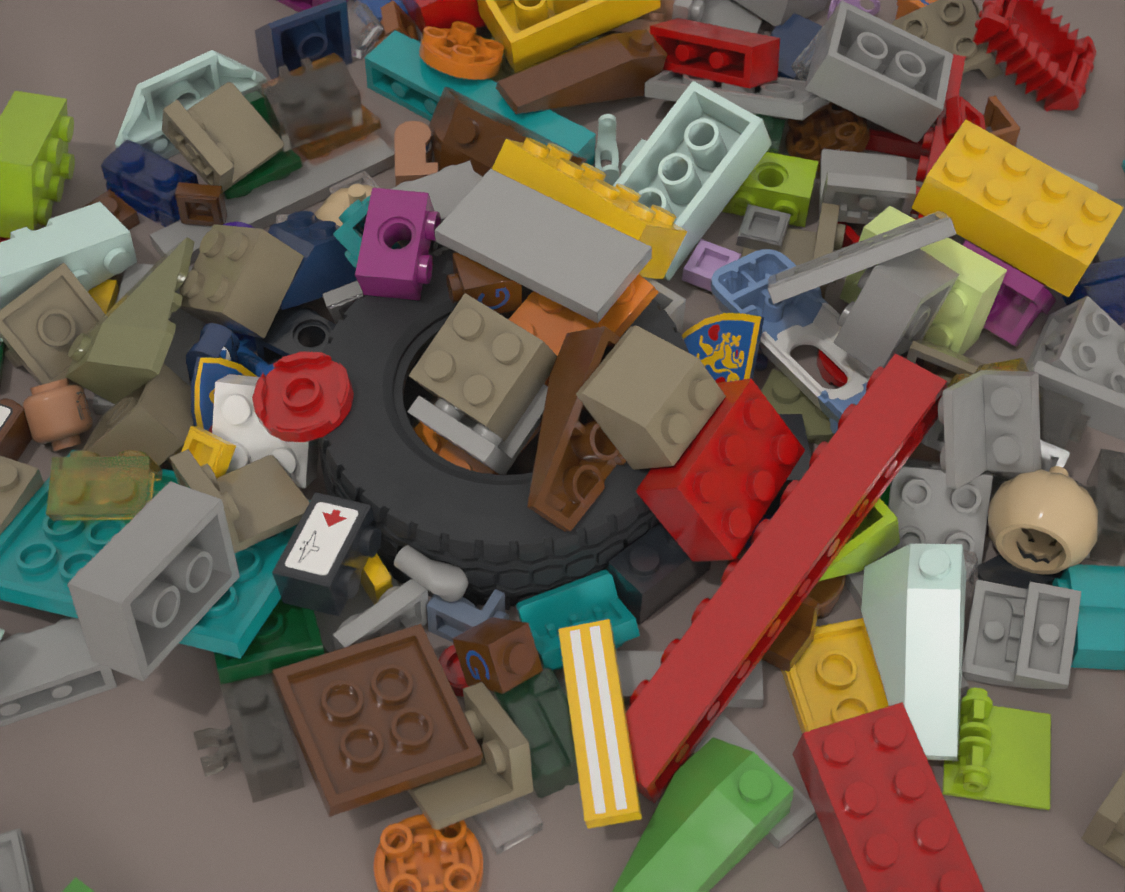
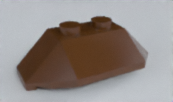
M444 87L429 124L432 134L435 162H438V172L445 167L470 161L474 172L483 177L492 169L506 139L524 143L526 137L546 146L548 143L556 144L449 87ZM568 150L572 153L571 162L580 167L582 163L586 162L587 159Z

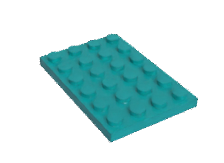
M72 450L0 534V600L79 619L67 583L169 482L178 484L174 471L156 468L153 472L83 469L76 463L82 451ZM297 525L235 553L240 577L179 642L180 644L237 658L242 657L281 598L272 572Z

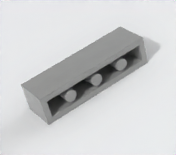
M68 616L59 620L56 624L29 633H17L0 642V727L117 687L112 669L91 660L84 634L77 618Z

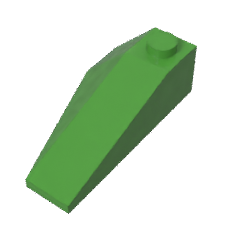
M712 737L675 772L612 892H708L790 812L794 788L755 752Z

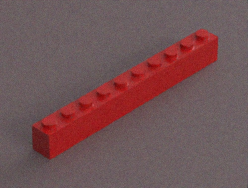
M896 353L885 368L879 366L869 378L866 385V393L858 404H850L841 415L838 422V430L828 443L823 441L815 449L809 462L810 468L801 480H793L787 486L781 497V506L771 520L766 518L757 526L751 538L752 545L741 559L736 558L732 560L722 575V585L711 599L705 598L697 606L691 618L692 625L681 640L676 638L666 647L660 660L661 666L651 680L645 679L636 687L629 701L630 707L626 711V719L637 790L641 795L654 804L660 798L675 772L696 749L801 606L802 602L938 419L939 400L943 395V390L947 388L946 380Z

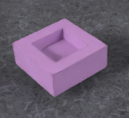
M701 239L683 268L682 280L711 291V279L714 272L720 267L740 259L741 254Z

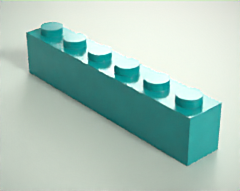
M396 30L364 57L367 88L429 121L433 117L444 87H449L587 159L586 164L591 166L595 164V133L582 125L562 117L551 109L515 114L496 89L497 82L491 79L473 80L458 78L434 69L421 59L419 55L420 42Z

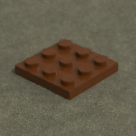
M422 624L273 670L272 682L329 817L481 764L483 753Z

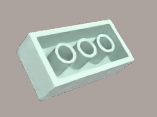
M695 81L691 82L613 185L615 187L617 183L636 191L641 195L638 202L649 208L653 204L671 212L676 216L674 224L688 231L664 276V279L668 281L772 145L763 119Z

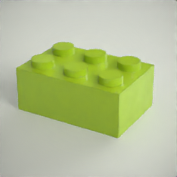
M14 91L0 116V237L11 238L12 231L24 227L35 231L41 229L42 226H46L48 220L51 219L54 202H60L62 199L65 180H71L73 176L75 156L69 153L68 143L72 140L74 119L67 114L66 98Z

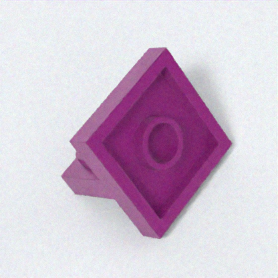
M965 240L963 246L1007 269L983 328L1017 348L1040 311L1047 315L1056 299L1041 283Z

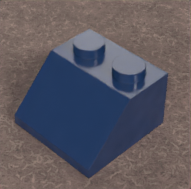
M332 0L268 23L255 30L259 62L279 90L353 63L346 0Z
M299 211L289 214L287 216L288 220L271 225L268 230L269 234L304 256L279 309L285 310L322 298L326 292L357 281L355 276L356 268L345 256L347 249L333 235L340 227L335 222L317 219L311 211Z

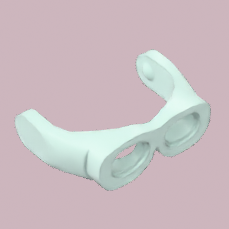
M604 114L598 119L595 168L606 174L604 181L613 186L620 177L619 153L616 142L617 123L614 115ZM610 160L612 164L602 168L600 161Z

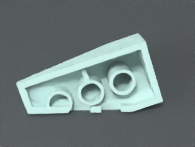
M910 543L864 567L861 613L888 705L903 703L927 760L958 761L966 593V567L962 544Z

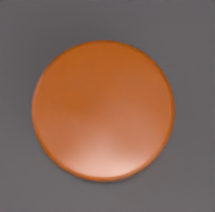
M453 22L451 29L425 27L420 43L419 55L429 66L445 74L464 79L482 80L492 78L498 74L505 47L498 41L484 39L475 35L476 28L468 23Z
M418 814L408 817L399 823L388 825L380 836V843L374 857V876L378 892H479L483 880V854L479 842L467 827L465 820L436 830L432 828L424 814Z

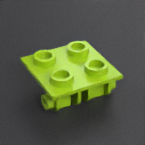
M968 689L966 696L961 699L958 761L944 760L942 794L1050 810L1051 714L993 706V701L988 697V692L985 689Z

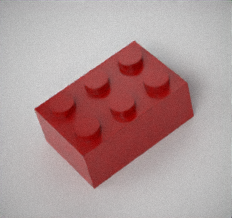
M752 378L717 383L726 397L675 465L651 468L636 490V493L692 562L735 560L805 452L803 446Z

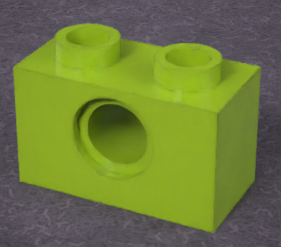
M766 152L721 212L745 216L748 204L791 214L789 225L805 227L818 161Z

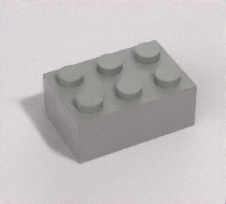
M841 0L818 34L805 90L852 111L860 117L873 121L895 134L902 135L918 143L943 111L953 54Z
M169 482L67 583L93 662L144 682L240 577L222 499Z

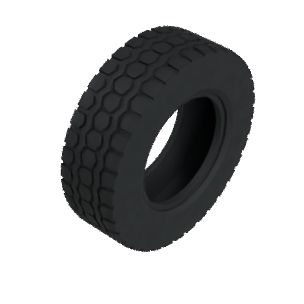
M448 249L442 251V255L439 256L431 254L433 259L432 277L429 284H423L420 300L363 294V299H357L344 313L343 321L339 320L330 334L323 353L331 356L332 361L337 362L339 365L341 364L347 370L354 397L351 410L341 425L324 437L317 439L321 468L328 495L371 505L376 526L381 530V543L377 555L388 572H392L394 579L403 584L412 579L394 566V559L398 552L404 546L409 545L430 560L460 567L468 580V587L463 597L472 602L476 607L477 604L485 605L493 591L497 589L505 593V610H510V606H516L517 603L602 570H607L608 561L660 522L636 493L637 488L651 468L634 470L627 461L623 465H617L604 481V490L572 531L564 532L527 507L533 472L516 475H495L472 471L445 460L432 451L418 437L412 428L416 418L408 413V410L418 396H421L428 402L434 396L409 377V374L458 304L451 302L446 282V275L453 274V253L458 252ZM523 285L522 303L533 292V290ZM655 299L649 303L630 325V327L639 326L689 353L681 333L677 332L675 323L665 310H660V304ZM515 311L500 313V315L509 319ZM428 590V596L432 597L434 594Z

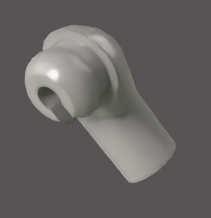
M409 545L404 546L394 559L395 567L433 594L439 595L445 601H458L465 594L468 580L466 574L458 566L430 560Z

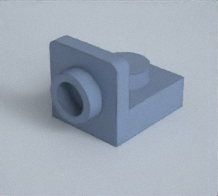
M497 589L493 591L482 610L477 609L472 602L464 597L455 602H448L439 595L434 594L427 604L429 632L453 642L452 638L491 617L509 620V614L505 613V593Z

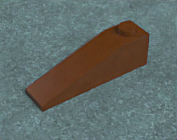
M647 30L615 33L581 43L497 82L496 89L515 114L645 96V82L662 72L668 54Z
M606 326L567 333L549 377L527 507L564 532L572 531L604 490V481L617 465H623L626 462L576 395L621 339V337Z

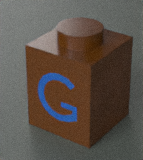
M453 253V274L446 275L448 293L452 303H458L466 293L498 314L515 311L521 306V284L460 253Z
M491 617L452 638L467 686L482 682L490 691L505 693L543 671L529 623Z

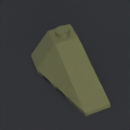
M186 237L165 253L87 334L81 333L75 339L68 352V357L72 359V362L65 377L109 402L116 404L159 375L176 329V324L169 321V318L173 311L176 312L179 309L183 296L175 291L179 289L188 275L195 241Z

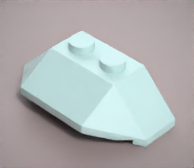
M211 50L137 84L115 142L122 174L125 178H129L180 153L162 132L163 109L174 101L178 100L188 110L227 82H232L243 96L257 90L264 96L267 110H270L267 78L262 73Z

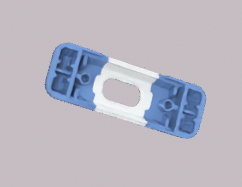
M772 249L758 250L717 269L711 279V291L722 313H744L764 317L758 350H761L829 418L830 429L835 434L838 430V422L841 415L850 404H858L866 393V385L874 372L833 343L842 328L837 324L840 314L822 298L820 287L773 304L768 291L769 276L796 266L787 256L779 251ZM803 344L816 346L845 373L848 382L837 389L823 388L790 356V351Z

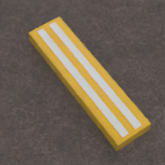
M610 619L560 628L558 630L586 826L588 829L642 819Z

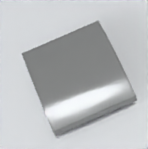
M976 580L962 659V675L965 680L1020 688L1067 689L1081 591L1031 581L1028 588L1023 589Z

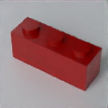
M682 18L650 25V34L668 54L663 70L749 89L777 80L781 38Z

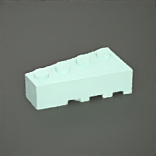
M101 202L48 220L46 227L35 231L29 230L27 227L12 231L11 239L0 242V309L62 263L67 265L87 292L114 275L125 271L128 267L137 263L130 231Z

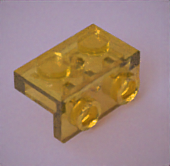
M137 450L120 451L118 456L100 457L99 454L90 451H73L70 453V457H52L46 515L52 520H132L152 500L154 481L162 480V469L147 453Z

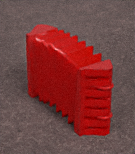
M985 0L982 4L983 10L979 12L980 19L975 22L977 30L973 42L976 45L988 42L986 54L997 51L995 65L1006 62L1005 76L1017 73L1015 86L1026 83L1025 94L1036 90V102L1046 98L1045 111H1074L1078 109L1081 99L1086 93L1089 75L1094 69L1093 63L1097 52L1093 40L1089 36L1077 39L1079 29L1069 33L1070 22L1060 26L1063 15L1052 18L1053 7L1042 9L1045 0Z

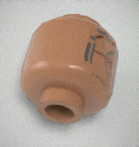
M68 378L30 388L32 395L24 400L23 407L33 440L42 444L51 442L53 451L81 444L79 434L88 431L93 425L83 388L75 384L69 385Z

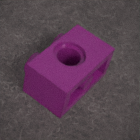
M372 188L355 272L364 295L420 300L423 284H429L431 281L433 259L431 255H428L431 240H436L435 229L441 224L440 212L434 211L429 193ZM400 240L410 241L402 249H391Z

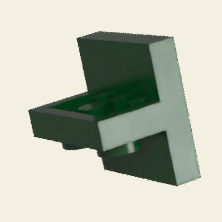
M280 598L241 658L214 652L223 691L270 681L272 680L273 670L323 655L324 649L314 610L283 603L282 598Z

